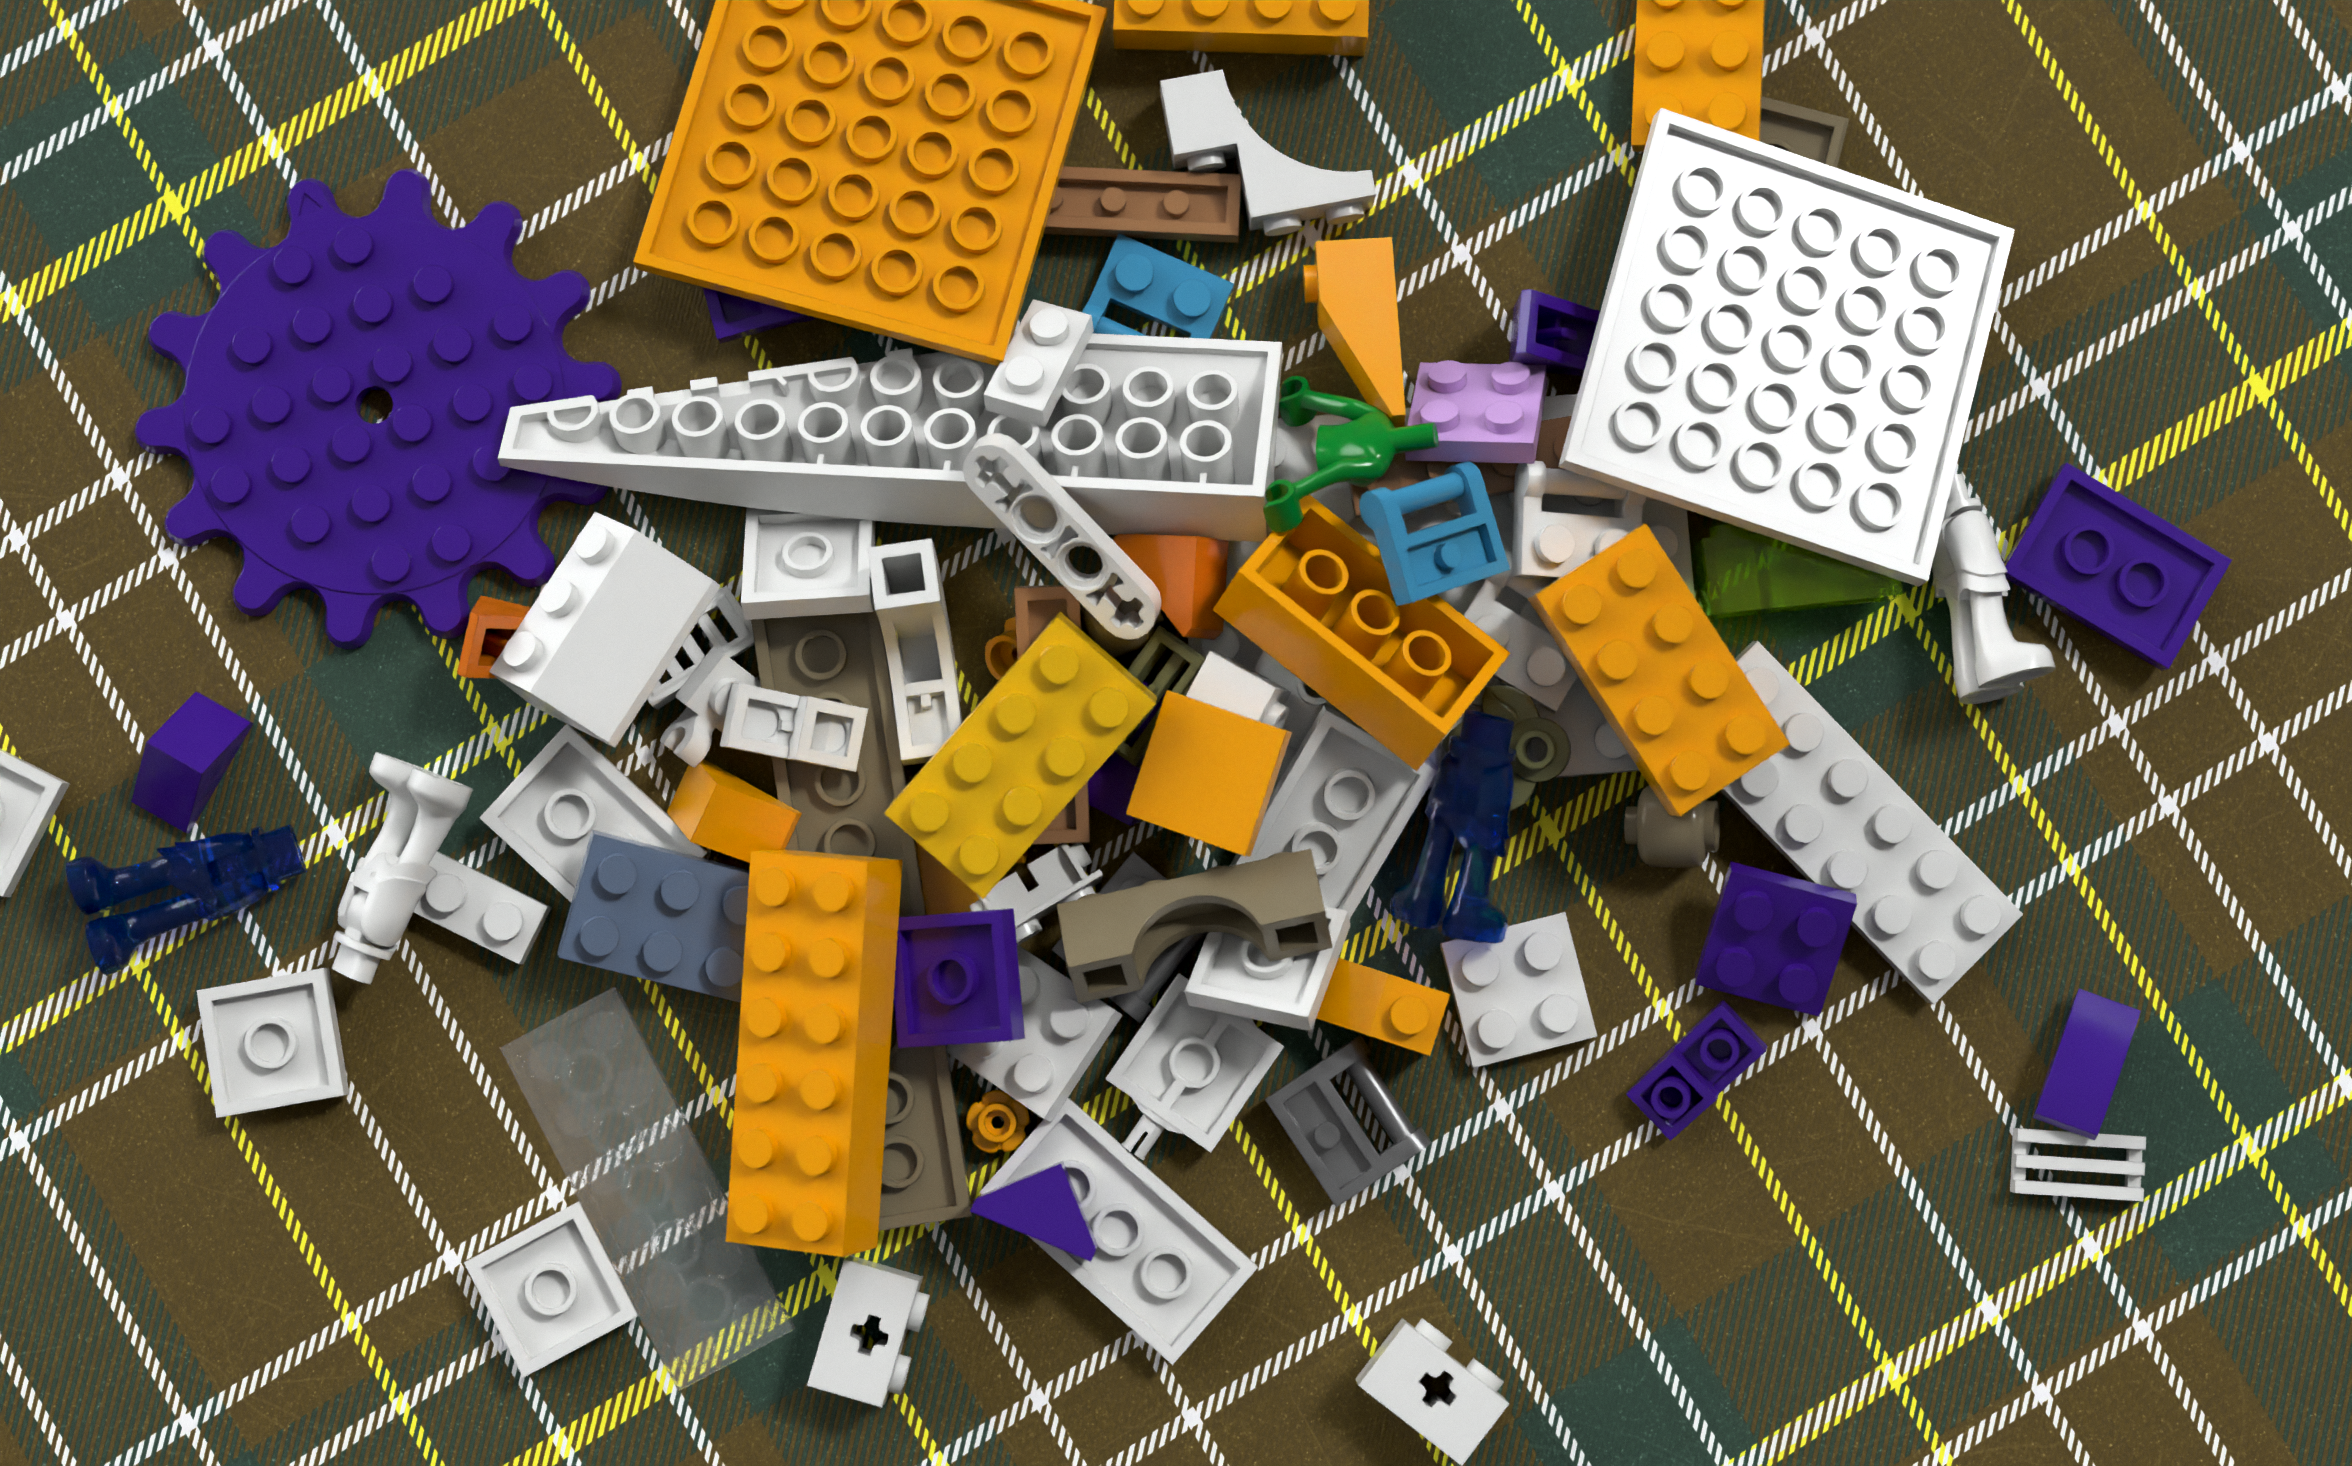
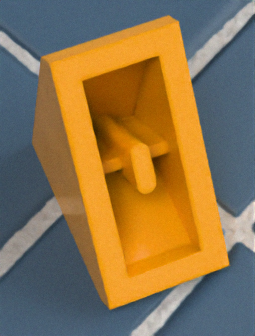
M705 759L694 768L688 765L667 810V814L690 842L750 863L751 851L785 850L802 815L798 810Z

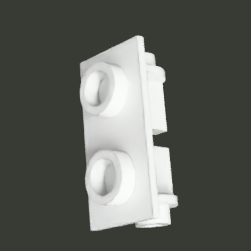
M1061 843L1057 848L1027 865L1038 887L1028 892L1017 872L999 881L984 899L977 895L979 900L971 904L969 908L971 911L1014 908L1018 946L1042 930L1038 920L1055 911L1057 904L1074 901L1088 894H1096L1093 887L1101 883L1103 874L1099 869L1089 876L1086 875L1083 868L1092 863V860L1082 843H1074L1071 846H1068L1067 843Z

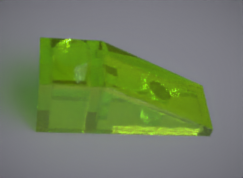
M1732 524L1709 528L1710 537L1702 538L1694 545L1700 606L1709 620L1887 602L1903 594L1901 581L1759 533H1748L1747 529Z

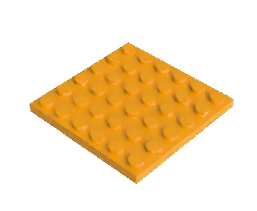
M716 0L633 260L636 269L998 366L1000 362L1004 361L1008 346L1015 332L1106 24L1107 8L1079 0Z

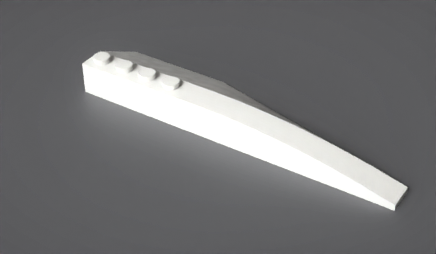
M1093 333L1045 427L986 411L983 394L998 366L946 352L913 356L912 348L887 351V357L875 362L857 364L853 357L752 371L748 372L749 380L718 384L717 377L691 380V389L654 394L652 386L627 390L626 396L618 400L597 402L595 397L590 395L510 407L498 461L500 466L570 480L734 506L884 522L1008 529L971 491L963 475L964 460L978 439L987 434L1000 433L1010 436L1020 443L1106 534L1200 536L1217 540L1264 542L1269 532V526L1263 513V507L1267 503L1265 492L1267 487L1274 482L1282 342ZM1001 457L994 461L987 459L983 470L989 476L996 472L1003 474L1008 464ZM1022 479L1016 489L1014 487L1011 488L1007 497L1014 501L1021 489L1029 483ZM1031 499L1024 503V514L1033 525L1047 528L1057 523L1056 511L1047 501Z

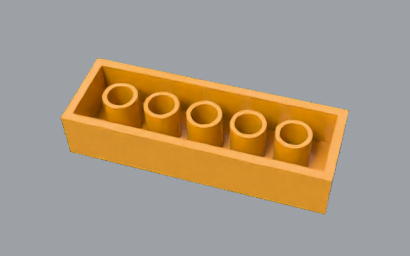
M798 850L751 851L726 1242L839 1257L867 1251L878 1246L903 860Z

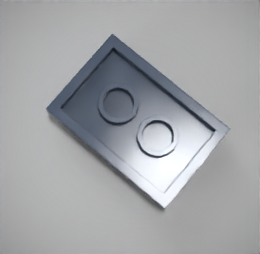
M592 830L557 951L558 957L741 1003L749 870Z

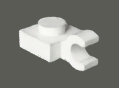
M715 646L712 647L675 695L687 707L668 726L660 739L661 743L693 768L707 755L711 746L714 729L717 728L723 732L732 683H742L761 688V683L757 678Z

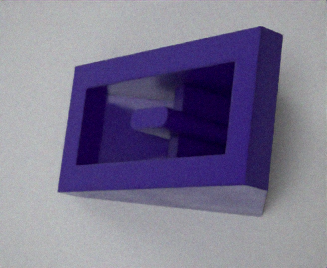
M1533 289L1522 290L1513 310L1509 362H1519L1524 365H1546L1547 373L1583 376L1600 311Z
M195 692L146 742L131 802L189 834L254 723L203 694Z
M1063 1161L979 1195L970 1212L1091 1262L1098 1246Z

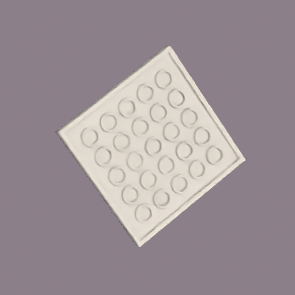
M1660 108L1653 116L1558 467L1918 587L1929 580L2014 229Z

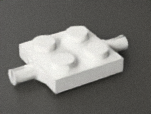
M1180 973L1177 974L1105 1078L1132 1097L1139 1110L1143 1113L1131 1133L1121 1144L1131 1152L1142 1134L1147 1132V1136L1134 1153L1135 1156L1142 1160L1145 1159V1156L1164 1129L1185 1134L1211 1153L1284 1048L1279 1042L1257 1028L1251 1018L1189 1006L1185 994L1189 980Z

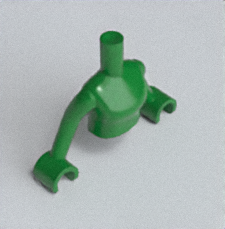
M1301 376L1287 378L1280 387L1282 398L1279 400V411L1283 421L1288 426L1298 427L1305 425L1316 416L1317 411L1353 421L1340 425L1319 426L1316 440L1318 471L1294 483L1287 480L1272 482L1265 492L1267 503L1263 507V513L1266 522L1275 532L1289 531L1302 522L1303 512L1299 500L1303 497L1340 482H1347L1359 487L1368 486L1385 474L1395 454L1438 448L1439 438L1435 422L1395 428L1388 415L1375 406L1349 397L1312 391L1308 380Z

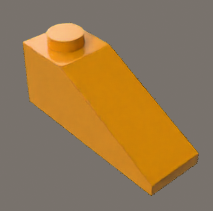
M1392 237L1316 241L1314 265H1303L1305 303H1317L1318 326L1367 404L1385 412L1395 428L1404 427L1406 412Z
M1338 958L1316 1019L1430 1056L1450 994Z

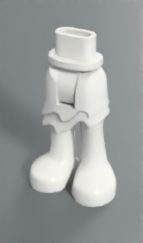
M1954 474L1932 563V585L1935 588V598H1946L1950 609L1954 660L1953 677L1960 703L1978 704L2013 695L2024 688L2023 682L2053 672L2056 667L2052 653L2045 645L2017 642L2014 639L2007 624L2002 597L2008 596L2007 591L2010 590V585L2005 577V573L2008 571L2002 561L1993 528L1986 514L1980 511L1982 509L1980 499L1969 497L1963 474Z
M375 752L369 773L378 784L390 793L391 799L388 813L382 829L366 857H361L358 860L355 872L350 874L338 909V924L346 931L336 930L333 937L341 945L332 969L366 984L372 983L380 959L390 960L397 949L396 943L402 937L418 901L426 892V885L437 875V871L429 866V863L435 856L455 820L466 809L473 791L472 788L450 780L445 776L379 752Z

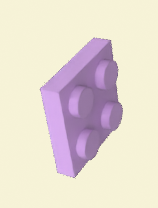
M1451 360L1437 363L1420 362L1407 426L1435 422L1439 446L1438 448L1405 452L1406 460L1535 464L1547 391V366L1524 365L1519 362H1505L1502 364L1459 363Z

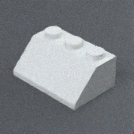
M594 512L489 672L533 707L616 747L721 586L639 531Z

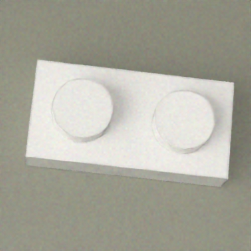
M1033 299L1008 346L1004 361L999 363L983 394L986 411L1045 427L1094 332L1092 315Z
M437 851L429 863V866L437 871V875L426 885L427 890L418 901L414 913L517 964L523 965L552 907Z

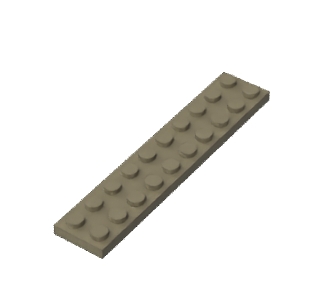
M874 598L873 612L752 619L751 623L761 688L798 696H810L868 709L856 772L772 757L778 800L802 813L785 849L903 860L899 917L927 915L916 841L884 814L893 800L907 786L905 767L900 755L886 648L881 625L875 611ZM894 1000L879 1231L973 1215V1212H970L972 1204L947 1045L898 1048Z

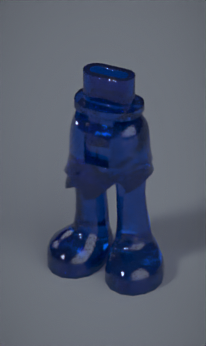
M1465 710L1460 735L1450 737V751L1439 764L1434 784L1429 794V801L1425 808V814L1429 818L1428 831L1414 874L1409 884L1396 888L1390 902L1388 912L1400 921L1423 929H1433L1442 925V934L1460 940L1480 943H1499L1505 940L1508 928L1507 916L1505 912L1490 904L1489 886L1495 857L1506 856V839L1510 838L1509 815L1514 791V772L1510 762L1515 761L1517 753L1516 750L1510 748L1515 725L1514 721L1476 710ZM1457 838L1465 847V852L1454 893L1447 908L1445 885Z
M291 824L268 832H264L263 828L258 826L251 829V835L249 832H228L191 842H175V846L156 848L162 856L126 867L110 868L93 856L79 857L67 861L65 866L73 898L79 909L87 916L111 910L126 901L170 885L187 892L145 908L101 917L87 922L85 929L89 949L98 969L105 976L126 968L136 949L152 938L204 919L214 922L222 916L227 917L260 901L267 894L269 888L272 891L281 890L282 880L307 872L306 864Z

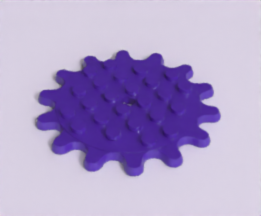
M411 168L400 169L394 172L386 181L383 197L378 208L362 217L350 216L342 212L337 206L330 188L322 181L310 178L295 183L289 190L286 199L287 210L290 216V230L281 243L270 248H259L233 230L224 229L211 234L204 243L202 255L204 263L216 276L220 285V296L216 305L209 312L202 315H187L175 311L161 313L153 319L148 331L149 343L154 351L165 358L175 361L181 367L185 375L183 393L176 402L168 406L146 410L139 416L134 431L136 441L143 450L156 455L174 454L181 456L189 462L193 470L194 481L190 492L186 497L175 503L166 514L164 527L168 537L174 543L183 547H195L216 537L232 539L239 545L244 558L242 571L233 586V600L241 612L252 617H262L271 613L283 597L291 591L299 589L311 590L318 594L324 602L326 611L325 633L329 641L336 647L345 650L357 649L363 646L371 637L375 617L379 610L387 603L394 601H407L414 605L420 612L426 628L435 637L445 640L459 637L467 630L471 613L467 599L468 586L479 572L488 569L503 571L524 587L535 588L544 585L554 574L556 563L553 553L542 541L538 532V520L541 512L548 505L557 501H569L585 506L596 504L604 498L609 486L500 466L498 461L510 407L590 395L594 396L597 402L617 400L621 394L622 381L620 374L613 366L605 362H582L575 360L568 355L563 347L562 336L566 325L571 319L583 312L591 300V288L588 281L582 274L574 270H561L539 280L527 279L520 275L513 265L512 254L514 246L523 231V219L520 212L512 204L505 201H493L486 204L478 212L474 220L463 227L449 228L438 223L431 210V185L420 171ZM370 390L387 391L393 401V408L389 417L380 423L372 424L365 422L359 413L363 399L370 393Z

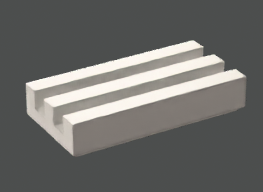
M2013 1128L2010 1192L2143 1201L2144 1188H2141V1175L2145 1176V1163L2142 1162V1150H2146V1137L2098 1133L2094 1141L2070 1131ZM2027 1142L2125 1148L2126 1161L2027 1155ZM2026 1168L2125 1174V1186L2025 1180Z

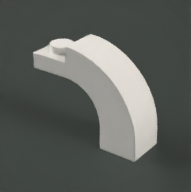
M932 538L867 548L874 606L881 625L886 648L903 766L927 763L962 723L961 699L952 637L938 559Z

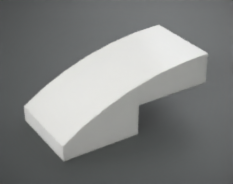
M732 683L720 746L856 772L868 709L810 696H798L742 683Z

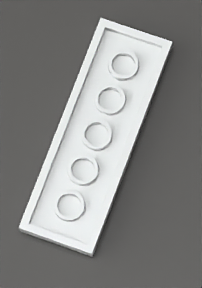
M1752 641L1735 660L1790 745L1720 791L1809 882L1855 893L1857 907L1851 925L1927 1003L1934 1005L2023 913L1759 641Z

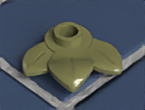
M1488 686L1485 687L1482 697L1485 717L1473 718L1458 724L1444 738L1442 746L1448 757L1456 765L1471 774L1478 775L1472 796V808L1483 813H1502L1525 805L1533 794L1538 782L1552 780L1565 770L1571 757V743L1567 733L1559 724L1550 719L1540 717L1536 705L1529 695L1515 687ZM1537 737L1542 738L1548 747L1546 757L1540 762L1532 761L1527 754L1529 742Z

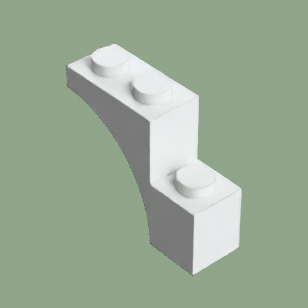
M1223 69L1160 81V97L1174 169L1188 167L1189 172L1208 173L1224 168L1226 166V159L1236 158L1238 173L1241 174V189L1249 231L1264 228L1265 235L1267 236L1284 235L1300 230L1302 228L1301 221L1326 217L1327 224L1349 223L1363 218V210L1373 208L1376 191L1372 170L1340 172L1319 169L1293 160L1274 149L1249 126L1239 112L1227 87Z

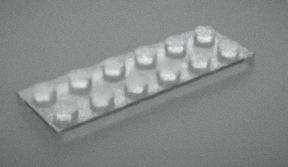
M613 987L500 1047L678 1392L795 1329L753 1245L726 1242L728 1197L618 987Z

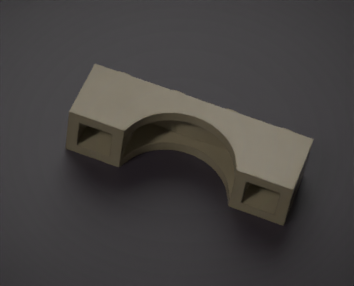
M1311 849L1293 853L1280 852L1266 859L1229 867L1216 866L1202 873L1170 880H1152L1138 887L1106 894H1088L1074 901L1057 904L1067 968L1078 1003L1142 990L1147 972L1160 953L1173 943L1199 933L1223 932L1244 938L1255 945L1269 962L1333 948Z

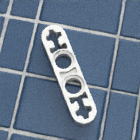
M1000 433L987 434L978 439L965 458L963 465L964 479L971 491L1107 631L1123 639H1137L1147 634L1153 627L1162 604L1160 592L1151 579L1020 443L1012 437ZM998 457L1004 459L1008 465L1003 474L996 472L989 476L983 470L987 459L990 461H994ZM1025 479L1029 484L1021 489L1014 501H1011L1007 497L1011 488L1014 487L1016 489L1020 481ZM1031 499L1047 501L1056 511L1057 523L1047 528L1033 525L1024 514V503ZM1076 546L1092 548L1101 557L1102 569L1095 574H1084L1077 571L1069 561V550ZM1111 573L1117 574L1118 579L1114 587L1109 584L1104 594H1101L1098 589L1104 586ZM1136 597L1143 604L1139 613L1130 611L1124 615L1118 610L1122 599L1129 602Z

